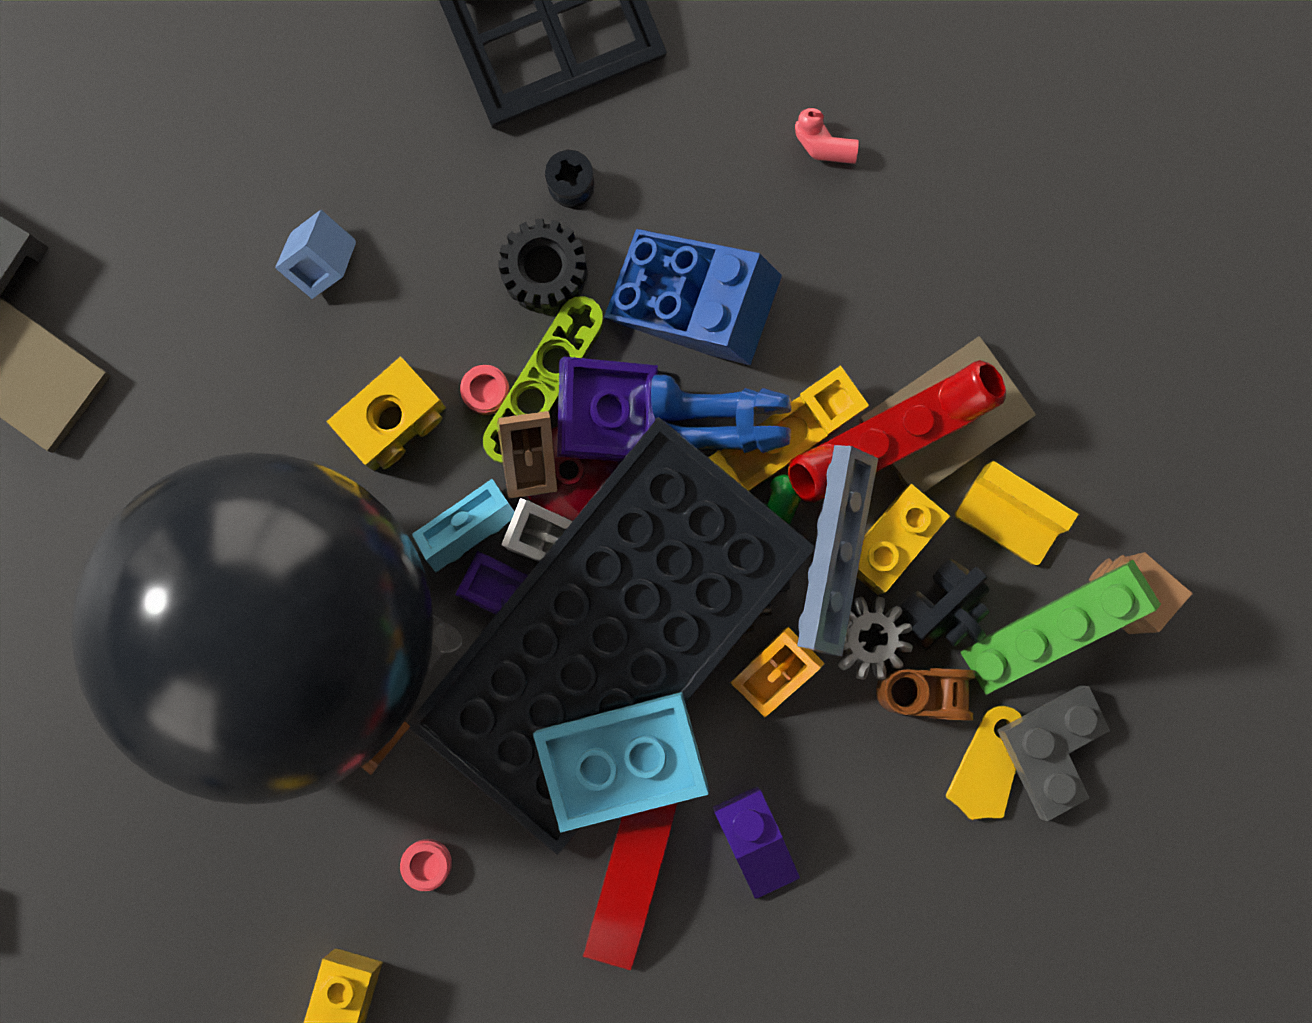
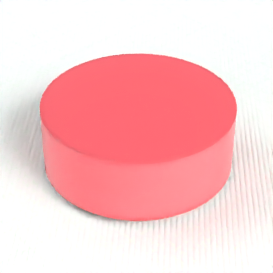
M491 365L473 367L464 375L460 385V393L464 403L470 410L480 415L497 413L510 392V385L505 375L498 368Z
M433 839L419 840L409 846L402 855L400 862V871L404 881L411 888L418 891H431L438 888L447 880L452 869L450 852L441 842Z

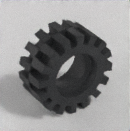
M543 218L535 219L536 225L529 227L526 221L519 225L520 231L515 234L511 231L506 236L508 240L507 245H501L499 251L501 260H498L501 279L508 294L513 300L516 299L519 305L525 309L533 307L535 312L543 313L544 309L551 308L552 312L559 311L560 305L572 299L576 293L580 295L584 289L583 282L587 280L588 271L583 245L580 239L575 238L573 230L568 226L566 229L561 228V224L558 221L552 220L551 224H545ZM537 250H551L562 260L560 274L549 283L534 282L525 273L526 260Z

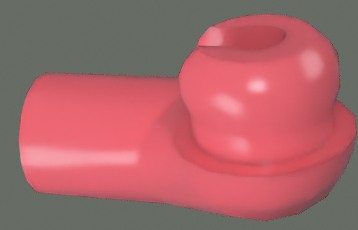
M808 108L800 113L795 124L796 137L812 158L821 161L856 163L858 140L832 137L824 125V115L817 109Z

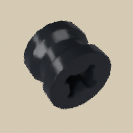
M567 149L557 152L549 159L546 164L545 178L549 194L553 200L564 207L571 208L581 206L587 202L593 194L595 185L592 165L588 158L579 151ZM570 171H574L575 173H578V175L570 173Z

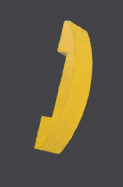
M840 365L800 393V396L791 402V412L774 414L757 425L790 428L791 439L789 445L762 453L759 449L744 453L743 450L723 449L722 451L718 450L708 458L748 491H751L789 465L791 459L809 451L869 407V404Z

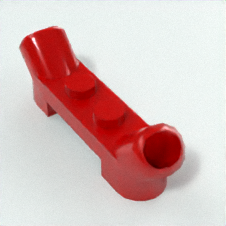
M978 360L971 363L952 376L791 459L788 466V477L793 489L805 502L815 503L825 498L827 469L832 461L834 445L853 446L878 458L876 472L933 442L970 425L981 416L1004 403L1006 399V386L1003 378L997 369L988 362Z

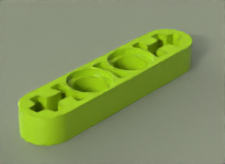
M578 296L568 300L562 306L488 425L483 436V447L487 455L495 463L503 465L502 455L496 453L499 446L494 441V437L498 434V418L506 417L509 412H512L514 416L525 414L518 408V398L523 391L537 389L544 394L545 404L540 412L549 411L551 415L558 404L559 373H551L544 368L543 358L545 354L553 348H561L569 353L570 357L586 358L600 336L604 326L603 313L599 304L593 299ZM587 309L591 311L590 320L594 325L591 328L582 326L574 338L576 343L582 344V346L577 350L568 340L556 336L559 331H562L568 337L574 328V322L570 315L573 312L581 315Z

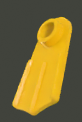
M997 706L990 709L984 715L946 793V798L957 805L970 820L1004 817L1016 768L1001 737L996 736L994 727L1001 719H1005L1007 724L1022 717L1018 711L1011 707Z

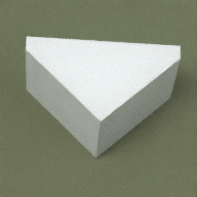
M520 498L501 545L509 551L540 562L573 521Z

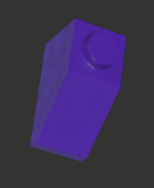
M758 786L713 806L717 819L755 899L800 878L778 826Z

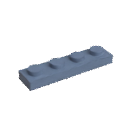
M834 445L832 461L827 469V488L823 509L817 522L818 536L813 562L808 570L809 584L804 611L799 619V638L797 643L798 647L841 657L878 458L853 446Z

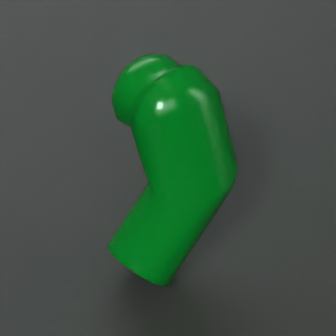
M779 475L770 483L772 494L767 506L790 524L801 498L793 489L788 475Z

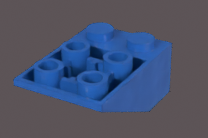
M636 229L604 318L709 356L751 365L782 274L757 252Z

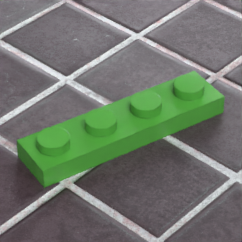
M1131 560L987 635L980 643L974 642L968 645L960 653L969 668L975 670L977 681L985 694H988L1156 611L1161 606V603L1135 561Z

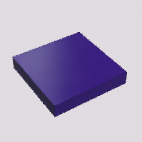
M563 357L559 363L557 457L623 461L656 420L652 411L651 385L653 376L658 374V365Z

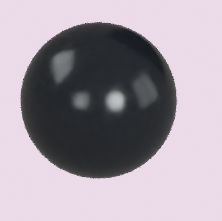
M250 452L217 456L189 464L172 472L136 495L112 519L94 545L84 566L75 594L71 640L80 687L94 718L109 739L131 762L160 782L189 795L223 803L245 805L276 803L310 795L347 778L367 764L394 737L418 699L429 668L434 631L433 606L427 576L410 538L388 508L368 490L342 473L313 461L284 454Z

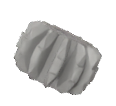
M863 597L854 599V607L857 617L850 611L843 648L848 654L840 660L838 667L841 670H847L855 661H858L855 671L856 678L864 680L868 675L871 663L875 677L878 680L885 679L886 668L884 661L895 670H900L904 664L894 654L895 650L900 652L912 651V644L898 641V634L911 632L912 626L910 623L895 626L893 623L902 613V609L899 606L891 608L883 615L885 599L883 597H876L874 599L870 613ZM871 625L878 629L874 634H881V644L871 646L868 652L862 648L866 642H859L858 640L859 632L869 630Z

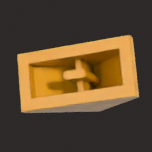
M789 627L782 629L730 682L764 717L769 715L825 664L812 650L797 646L799 637Z

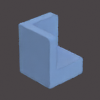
M319 210L290 233L275 268L313 299L344 276L356 241L325 212Z

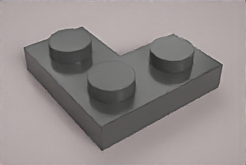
M1080 685L997 730L1039 819L1048 822L1089 799L1069 753L1110 731L1089 686Z

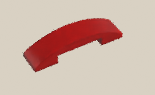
M678 803L621 818L583 957L627 970L632 969Z

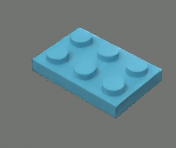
M682 692L536 730L533 733L560 833L709 794L710 790Z

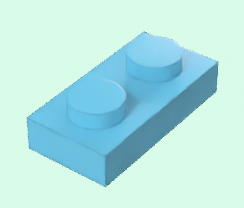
M491 479L415 531L412 536L426 561L437 572L447 564L458 560L466 551L489 535L500 531L505 524L512 520L515 511L497 484Z

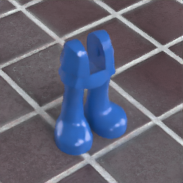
M653 376L651 403L655 419L660 417L665 422H675L700 418H736V426L680 427L669 424L700 451L734 449L743 450L744 453L759 449L762 453L790 444V428L754 426V414L774 415L791 412V399L789 395L762 388L759 392L745 388L742 392L694 394L682 391L671 376Z

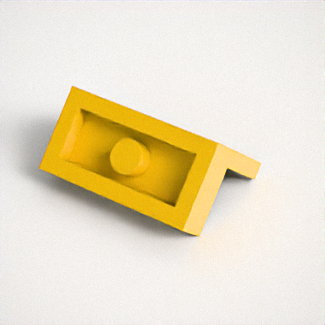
M995 461L982 468L955 511L956 518L1033 566L1039 565L1058 534L1069 531L1079 515Z

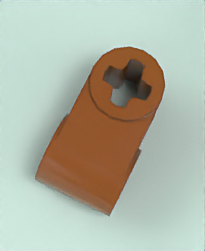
M930 668V671L890 670L886 673L885 679L877 682V700L884 709L897 714L929 716L928 718L973 720L974 713L969 711V680L975 678V670ZM900 678L908 680L913 689L912 698L903 706L895 703L891 693L892 686Z

